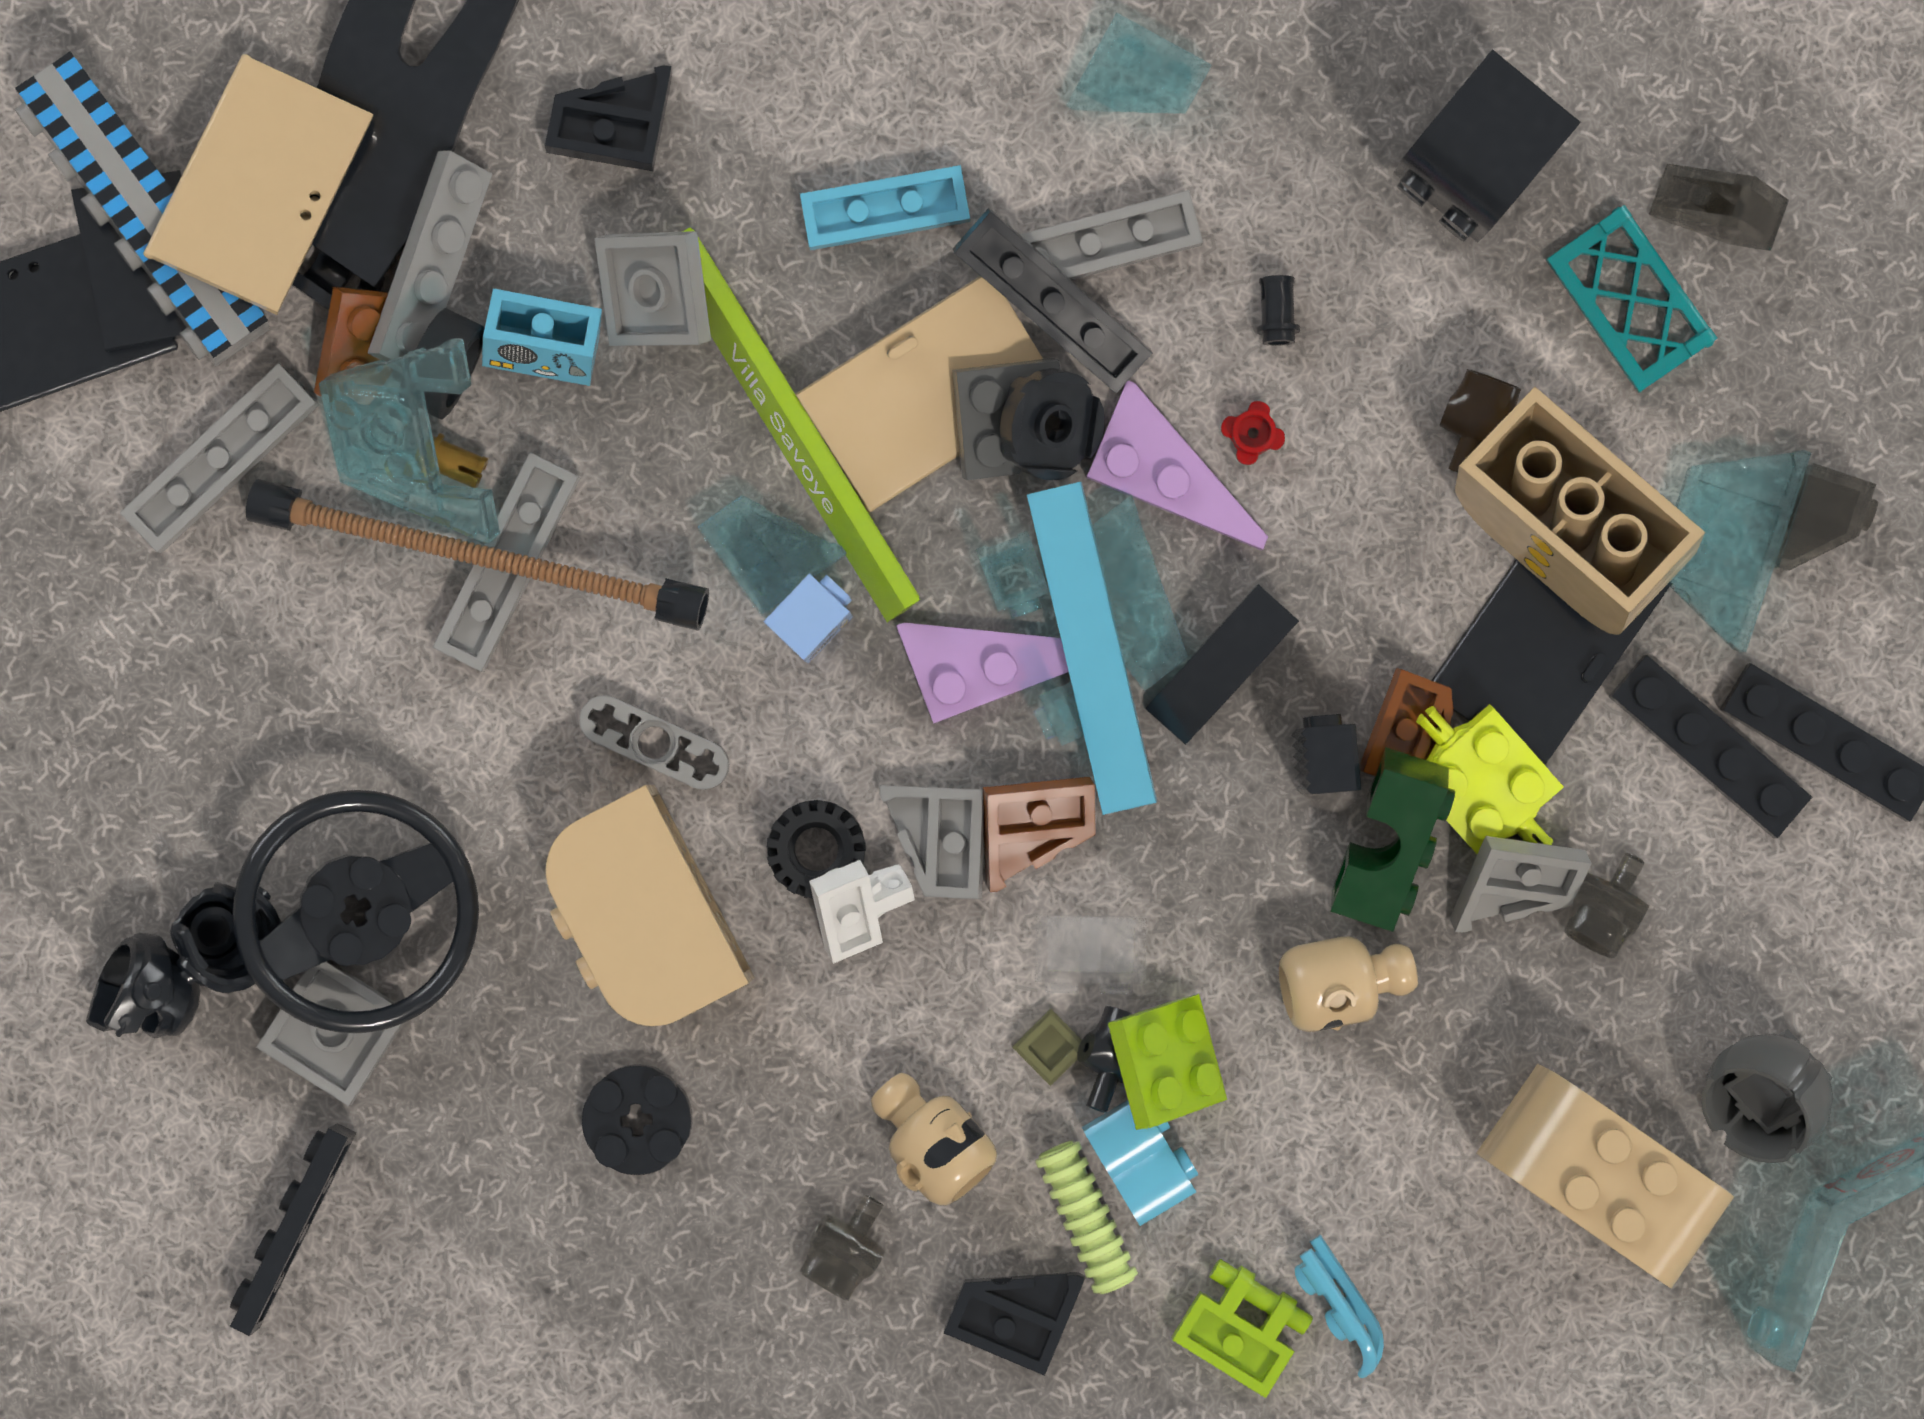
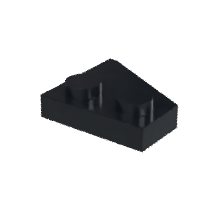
M662 65L654 67L655 73L623 81L621 76L603 81L592 89L577 88L555 94L545 141L546 153L653 172L673 74L672 66Z
M1079 1272L965 1279L945 1325L944 1334L1045 1376L1085 1281V1275Z

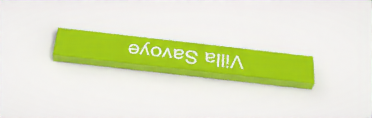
M689 227L682 232L694 231V229L692 230V228ZM698 237L711 337L888 623L920 600V596Z

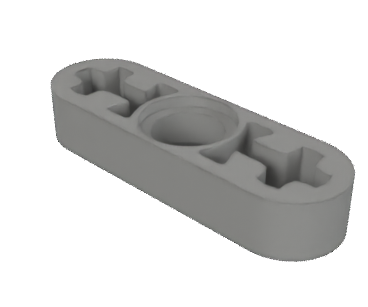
M606 695L597 696L590 699L581 710L580 727L589 740L693 788L702 790L715 788L728 775L730 767L729 758L720 745L620 699ZM608 704L612 705L615 708L613 717L627 725L631 723L632 714L641 718V721L630 734L628 749L619 745V742L625 736L624 734L612 729H607L603 736L595 732L597 723L590 719L594 710L604 711ZM654 726L663 728L668 733L671 742L668 752L658 759H652L644 755L639 745L642 733ZM682 736L691 740L685 751L696 756H702L706 749L715 753L712 762L720 766L716 776L706 774L702 781L694 777L696 768L682 760L679 761L678 771L668 767V764L673 761L679 752L680 738Z

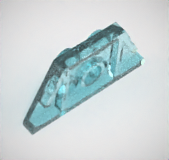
M1801 450L1786 454L1696 465L1687 469L1675 507L1705 531V535L1696 554L1675 575L1668 585L1734 651L1740 653L1747 651L1811 452Z

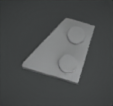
M880 785L879 794L883 803L887 804L899 831L897 835L902 847L915 868L914 874L924 897L982 899L984 863L983 790Z
M1485 836L1450 916L1455 932L1472 931L1471 921L1499 914L1502 915L1504 922L1525 918L1533 912H1550L1572 906L1592 864L1586 850Z

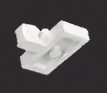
M858 860L844 867L832 869L824 875L809 881L824 947L833 964L883 943L878 918L885 912L915 900L912 885L899 864L874 871L873 874L869 875L861 860Z

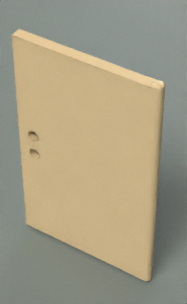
M243 54L143 255L148 259H154L278 315L373 119V114L263 64L247 54ZM316 194L320 197V199L317 196H312L311 198L310 196Z
M979 276L795 395L864 502L865 509L870 513L960 455L952 370L1043 358L1007 298L984 278Z

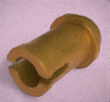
M427 433L420 446L415 463L423 466V472L429 474L432 470L476 490L482 478L481 473L486 469L489 458L481 457L444 441V434L439 433L435 437Z

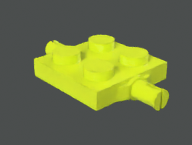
M1489 704L1470 722L1459 725L1454 729L1434 706L1427 708L1425 712L1438 725L1437 728L1422 713L1419 715L1416 722L1437 743L1426 760L1449 767L1448 788L1455 790L1453 805L1446 821L1476 854H1478L1485 836L1505 839L1517 833L1523 841L1537 843L1532 837L1535 834L1543 844L1552 845L1553 839L1546 834L1534 818L1539 809L1563 789L1564 786L1493 706Z

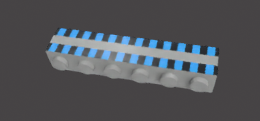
M71 51L15 87L18 98L22 103L15 111L34 137L43 132L55 150L50 152L48 156L67 182L74 177L78 179L88 193L81 198L82 203L100 227L109 222L121 239L114 243L117 251L132 271L142 266L154 284L149 286L147 291L166 316L172 311L176 312L187 327L180 332V335L198 360L207 355L215 367H217L270 330L269 321L258 306L154 259H148L143 255L174 191Z

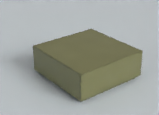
M1050 1008L1012 1048L1051 1086L1078 1060L1077 1052L1082 1039Z

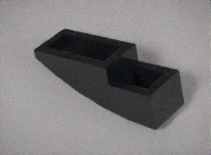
M1259 584L1256 585L1145 709L1186 745L1275 649L1299 620Z

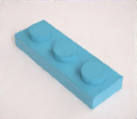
M961 165L800 194L810 250L970 222Z

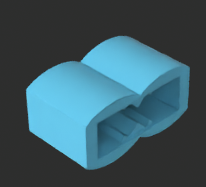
M1128 1100L1084 1125L1082 1129L1136 1221L1141 1226L1196 1193L1190 1180L1199 1174L1183 1147L1172 1152L1162 1133L1171 1128L1168 1122L1152 1128L1136 1130Z

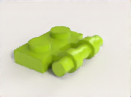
M1219 1259L1211 1270L1209 1278L1226 1288L1221 1299L1218 1302L1199 1291L1171 1338L1177 1344L1266 1398L1295 1352L1292 1347L1277 1339L1286 1325L1303 1335L1309 1328L1313 1316L1297 1307L1298 1300L1285 1292L1278 1295L1255 1281L1256 1274L1247 1268L1240 1266L1236 1269L1222 1259ZM1243 1299L1268 1314L1260 1328L1235 1313Z

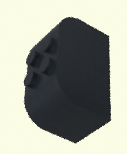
M1492 49L1402 158L1394 171V174L1401 179L1397 187L1417 205L1422 207L1428 201L1444 215L1439 222L1455 237L1463 242L1469 237L1479 242L1511 207L1581 122Z

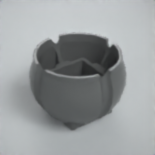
M1788 1029L1779 1035L1761 1034L1747 1036L1723 1050L1711 1065L1702 1093L1703 1115L1712 1132L1718 1130L1726 1132L1727 1136L1724 1145L1739 1155L1757 1162H1785L1794 1154H1800L1805 1148L1815 1143L1828 1124L1833 1102L1830 1082L1833 1077L1826 1071L1824 1065L1812 1056L1810 1050L1801 1044ZM1775 1083L1782 1086L1785 1090H1790L1793 1095L1787 1097Z

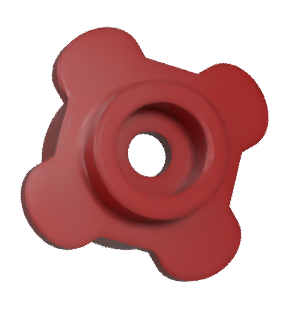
M1262 401L1252 402L1248 407V411L1243 412L1237 417L1228 416L1221 424L1222 435L1231 439L1237 449L1236 459L1244 465L1254 464L1258 456L1269 449L1279 450L1285 442L1283 430L1276 428L1274 420L1269 415L1270 407ZM1250 428L1257 429L1258 436L1256 438L1248 436Z

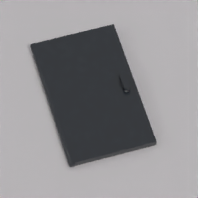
M80 234L0 261V412L178 350V344L175 340L110 352L104 350Z
M1516 559L1437 671L1432 681L1452 689L1453 710L1469 721L1489 704L1493 706L1542 763L1546 765L1667 592L1671 583L1669 582L1621 634L1614 635L1598 628L1581 616Z

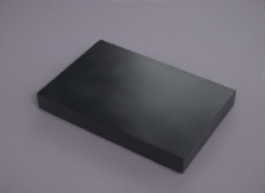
M181 171L161 173L174 191L182 176ZM84 188L72 189L71 192L104 350L110 352L182 338L180 332L187 327L175 311L166 316L147 291V288L154 284L142 266L132 271L117 251L114 243L121 239L109 222H106L101 227L97 224L81 201V198L88 194Z

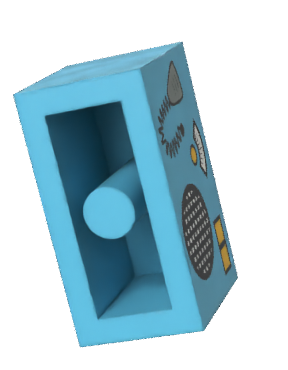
M493 289L483 334L482 366L590 386L600 337L602 309Z

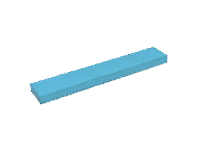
M1082 482L1027 494L1102 814L1105 815L1156 803L1157 797Z

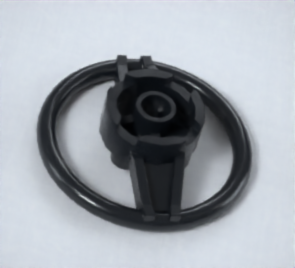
M346 790L328 793L309 799L281 815L262 833L249 851L239 873L233 898V929L241 959L258 988L276 1006L295 1019L320 1029L340 1033H367L389 1029L419 1016L432 1007L447 993L462 973L472 952L478 929L479 901L476 881L470 863L455 837L440 821L418 805L403 798L377 791ZM367 812L396 819L416 830L430 842L380 861L369 856L343 855L324 862L308 877L300 895L299 907L259 940L255 909L258 888L263 873L276 851L284 842L306 825L335 814ZM453 882L456 894L457 918L450 948L432 977L408 997L394 1004L373 1010L343 1011L316 1004L299 995L284 983L283 980L329 960H333L339 965L349 966L365 965L384 958L400 944L404 934L409 930L411 925L410 913ZM353 894L357 901L365 897L369 903V907L364 911L366 919L356 925L352 919L344 923L340 917V913L346 909L343 900Z

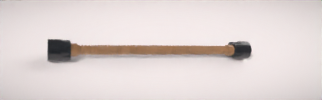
M257 479L253 483L248 494L246 519L250 522L291 531L294 524L305 527L308 524L313 526L319 525L321 528L325 527L333 531L339 530V532H345L346 534L352 533L354 536L359 535V537H365L366 539L372 538V540H379L382 543L385 541L386 544L392 543V545H399V547L405 546L407 549L412 548V550H419V552L425 551L428 554L432 552V555L445 556L448 559L452 557L453 560H459L460 562L465 561L469 564L472 562L473 565L479 564V566H485L489 569L492 567L493 570L499 569L501 572H512L514 575L519 573V576L532 577L534 580L539 578V581L552 582L555 585L559 583L560 586L566 585L567 588L572 587L575 590L579 588L580 591L586 590V592H593L596 595L599 593L600 596L606 595L608 598L613 596V599L616 600L620 598L621 601L626 600L629 603L633 601L634 604H639L640 602L644 609L656 612L655 620L696 631L700 630L707 612L709 588L667 578H665L663 585L650 583L643 587L642 583L636 584L634 581L630 583L629 580L623 581L621 578L616 580V577L603 576L601 573L596 575L593 571L589 573L588 570L583 571L580 568L576 570L575 567L569 568L568 565L562 566L560 563H549L547 560L542 562V559L529 558L527 555L522 557V554L509 553L506 550L502 552L501 549L495 550L494 547L489 548L486 545L482 547L481 544L475 545V543H469L465 540L462 542L461 539L455 540L453 537H442L440 534L435 535V533H429L428 531L422 532V530H415L412 527H402V525L389 524L387 521L382 522L379 519H369L366 516L362 517L354 513L349 514L346 511H336L333 508L329 509L321 505L316 506L312 500L301 498L302 490L261 479Z

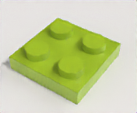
M1199 994L1182 997L1108 1022L1136 1130L1152 1128L1228 1100Z

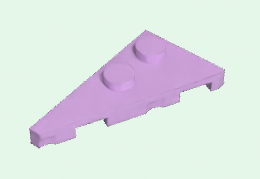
M1128 380L1087 478L1262 551L1268 536L1134 382Z
M914 623L896 625L933 723L1069 672L1061 638Z

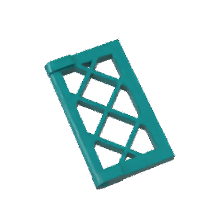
M1625 205L1616 207L1612 214L1546 259L1548 265L1638 393L1703 348L1711 347L1714 341L1718 339ZM1621 227L1637 250L1636 257L1605 252L1607 236ZM1600 241L1598 250L1589 249ZM1581 254L1597 257L1592 288L1584 287L1568 264ZM1603 258L1635 264L1629 295L1598 289ZM1641 265L1648 266L1667 293V301L1636 296ZM1597 296L1628 301L1622 333L1616 332L1596 304ZM1634 303L1666 308L1660 339L1629 334ZM1672 310L1679 311L1695 333L1693 337L1684 343L1667 341ZM1627 341L1659 346L1656 362L1643 371L1628 350ZM1666 347L1674 349L1664 356Z

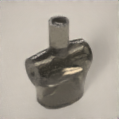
M1625 853L1611 881L1588 873L1573 900L1572 912L1564 929L1565 934L1597 954L1608 958H1615L1627 939L1636 932L1650 906L1630 892L1645 862L1636 855Z
M865 1194L849 1223L826 1214L818 1223L811 1236L810 1249L799 1272L830 1293L849 1301L855 1289L863 1280L874 1273L884 1256L885 1249L867 1235L884 1205Z

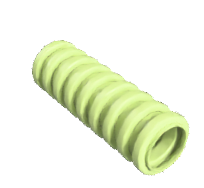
M1072 1140L1041 1153L1039 1158L1035 1160L1038 1168L1044 1167L1046 1174L1042 1176L1045 1184L1051 1183L1053 1187L1049 1194L1052 1199H1058L1060 1203L1056 1207L1058 1214H1065L1067 1220L1063 1225L1066 1231L1072 1230L1074 1236L1070 1238L1072 1246H1079L1081 1250L1077 1257L1080 1262H1086L1088 1266L1084 1270L1086 1277H1093L1095 1283L1091 1285L1093 1293L1106 1294L1132 1282L1138 1272L1135 1266L1129 1267L1127 1263L1131 1259L1129 1252L1121 1250L1120 1246L1124 1241L1121 1235L1115 1236L1113 1232L1117 1225L1114 1219L1108 1220L1106 1216L1110 1209L1107 1204H1101L1099 1200L1103 1196L1101 1189H1094L1092 1185L1096 1178L1093 1173H1087L1085 1169L1089 1165L1087 1158H1080L1078 1151L1082 1149L1079 1141L1073 1142Z

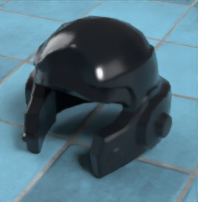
M216 882L214 887L204 889L182 908L178 918L171 925L170 935L180 956L176 962L181 969L179 976L189 985L197 983L216 992L231 993L246 990L256 984L249 975L236 944L233 929V898L235 887ZM260 886L258 888L255 909L259 940L281 922L276 909L269 901L271 895Z
M137 933L121 941L103 967L92 996L86 1022L88 1025L103 1032L114 1030L117 1037H121L122 1034L137 1033L139 1028H141L143 1033L152 1038H160L166 1035L178 1036L185 1031L196 1014L200 1002V985L197 983L189 985L179 976L181 969L176 962L180 956L176 951L167 947L162 937L149 933Z

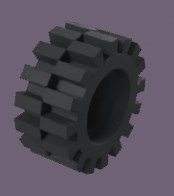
M810 800L788 808L774 822L769 838H767V860L774 873L773 876L787 888L786 890L793 894L804 896V898L813 899L810 880L820 877L832 869L844 867L858 860H861L862 864L865 861L866 841L864 840L860 824L846 809L829 801ZM814 827L829 831L835 837L838 845V854L834 863L820 871L805 868L798 861L795 853L798 837L805 830Z

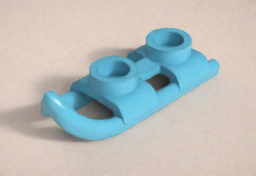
M1319 1235L1310 1241L1315 1252L1311 1248L1299 1256L1303 1262L1295 1267V1276L1299 1285L1307 1294L1314 1295L1317 1293L1318 1296L1323 1295L1332 1309L1325 1313V1319L1332 1334L1340 1341L1348 1339L1349 1342L1356 1340L1363 1358V1364L1358 1371V1376L1365 1378L1374 1372L1382 1358L1384 1348L1383 1333L1375 1315L1322 1236ZM1333 1279H1335V1281L1337 1282V1284L1339 1285V1287L1341 1288L1346 1297L1343 1296V1294L1341 1293Z

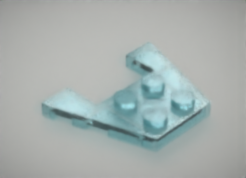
M451 339L434 348L426 350L423 347L409 351L403 357L385 362L382 359L330 374L319 383V388L341 483L477 541L490 543L500 534L492 489L444 485L442 483L424 391L462 394L472 385L463 339Z

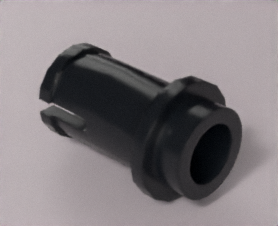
M1271 275L1260 278L1262 325L1257 327V334L1262 335V344L1268 346L1294 344L1295 334L1300 332V325L1295 324L1293 284H1295V278L1288 275Z

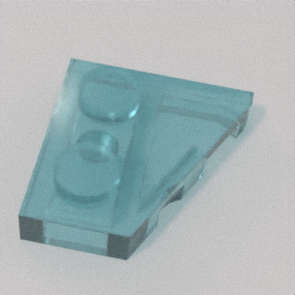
M1116 12L1066 106L1074 111L1186 114L1212 65Z
M743 495L697 526V530L761 617L779 605L809 573L816 578L847 554L842 546L834 542L830 543L803 529V526L786 517H780L766 510L765 506Z

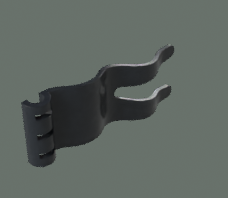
M416 0L348 1L330 44L317 88L372 113L373 119L311 244V247L313 245L320 250L319 254L305 274L297 273L292 284L293 287L328 311L333 287L344 288L353 273L361 278L357 289L381 291L385 281L384 275L406 245L438 151L454 152L472 101L495 57L519 0H467L450 27L428 54L425 61L419 66L407 64L400 53L403 35ZM313 194V195L310 196V198H311L312 196H317V197L320 199V197H319L318 195H316V194Z

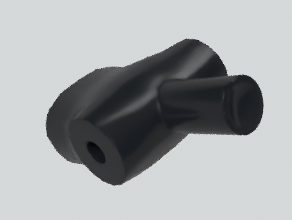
M1105 1006L1099 1023L1093 1031L1083 1038L1077 1052L1078 1061L1098 1073L1086 1106L1103 1113L1108 1111L1117 1083H1123L1108 1022L1132 1015L1130 1012L1111 1006Z

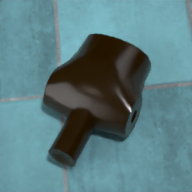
M1467 369L1460 386L1451 395L1440 422V427L1460 437L1448 467L1450 470L1458 473L1459 465L1516 407L1521 388L1489 375Z

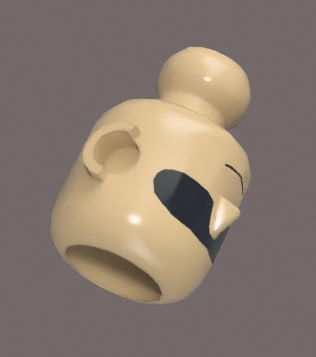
M1350 936L1337 937L1290 948L1279 961L1280 988L1287 1014L1291 1023L1299 1030L1305 1032H1316L1326 1029L1338 1031L1342 1026L1369 1021L1377 1012L1378 994L1388 992L1395 996H1404L1411 993L1418 985L1417 969L1413 954L1409 947L1402 944L1390 945L1380 954L1370 955L1366 946L1357 938Z
M899 1073L892 1077L873 1095L871 1103L874 1112L882 1119L891 1121L897 1128V1131L890 1140L889 1150L891 1157L897 1164L896 1169L900 1180L908 1189L912 1191L919 1190L930 1202L938 1205L953 1203L976 1186L994 1166L997 1151L992 1140L973 1120L971 1113H967L953 1098L939 1096L926 1102L920 1095V1087L917 1081L905 1073Z

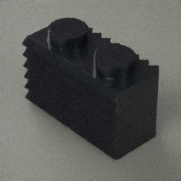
M1341 714L1304 717V728L1296 729L1291 735L1297 740L1292 746L1297 750L1293 757L1298 763L1294 768L1300 772L1295 778L1301 783L1296 790L1301 794L1310 795L1361 790L1356 724L1342 725Z

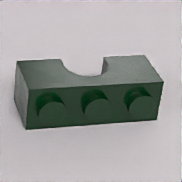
M1385 747L1367 795L1366 817L1391 826L1398 834V837L1391 844L1381 848H1368L1349 842L1332 889L1330 912L1391 932L1395 929L1400 913L1407 916L1410 915L1419 887L1418 884L1412 883L1418 867L1428 868L1435 851L1437 838L1431 836L1437 819L1444 822L1447 820L1453 805L1455 790L1448 788L1449 767Z

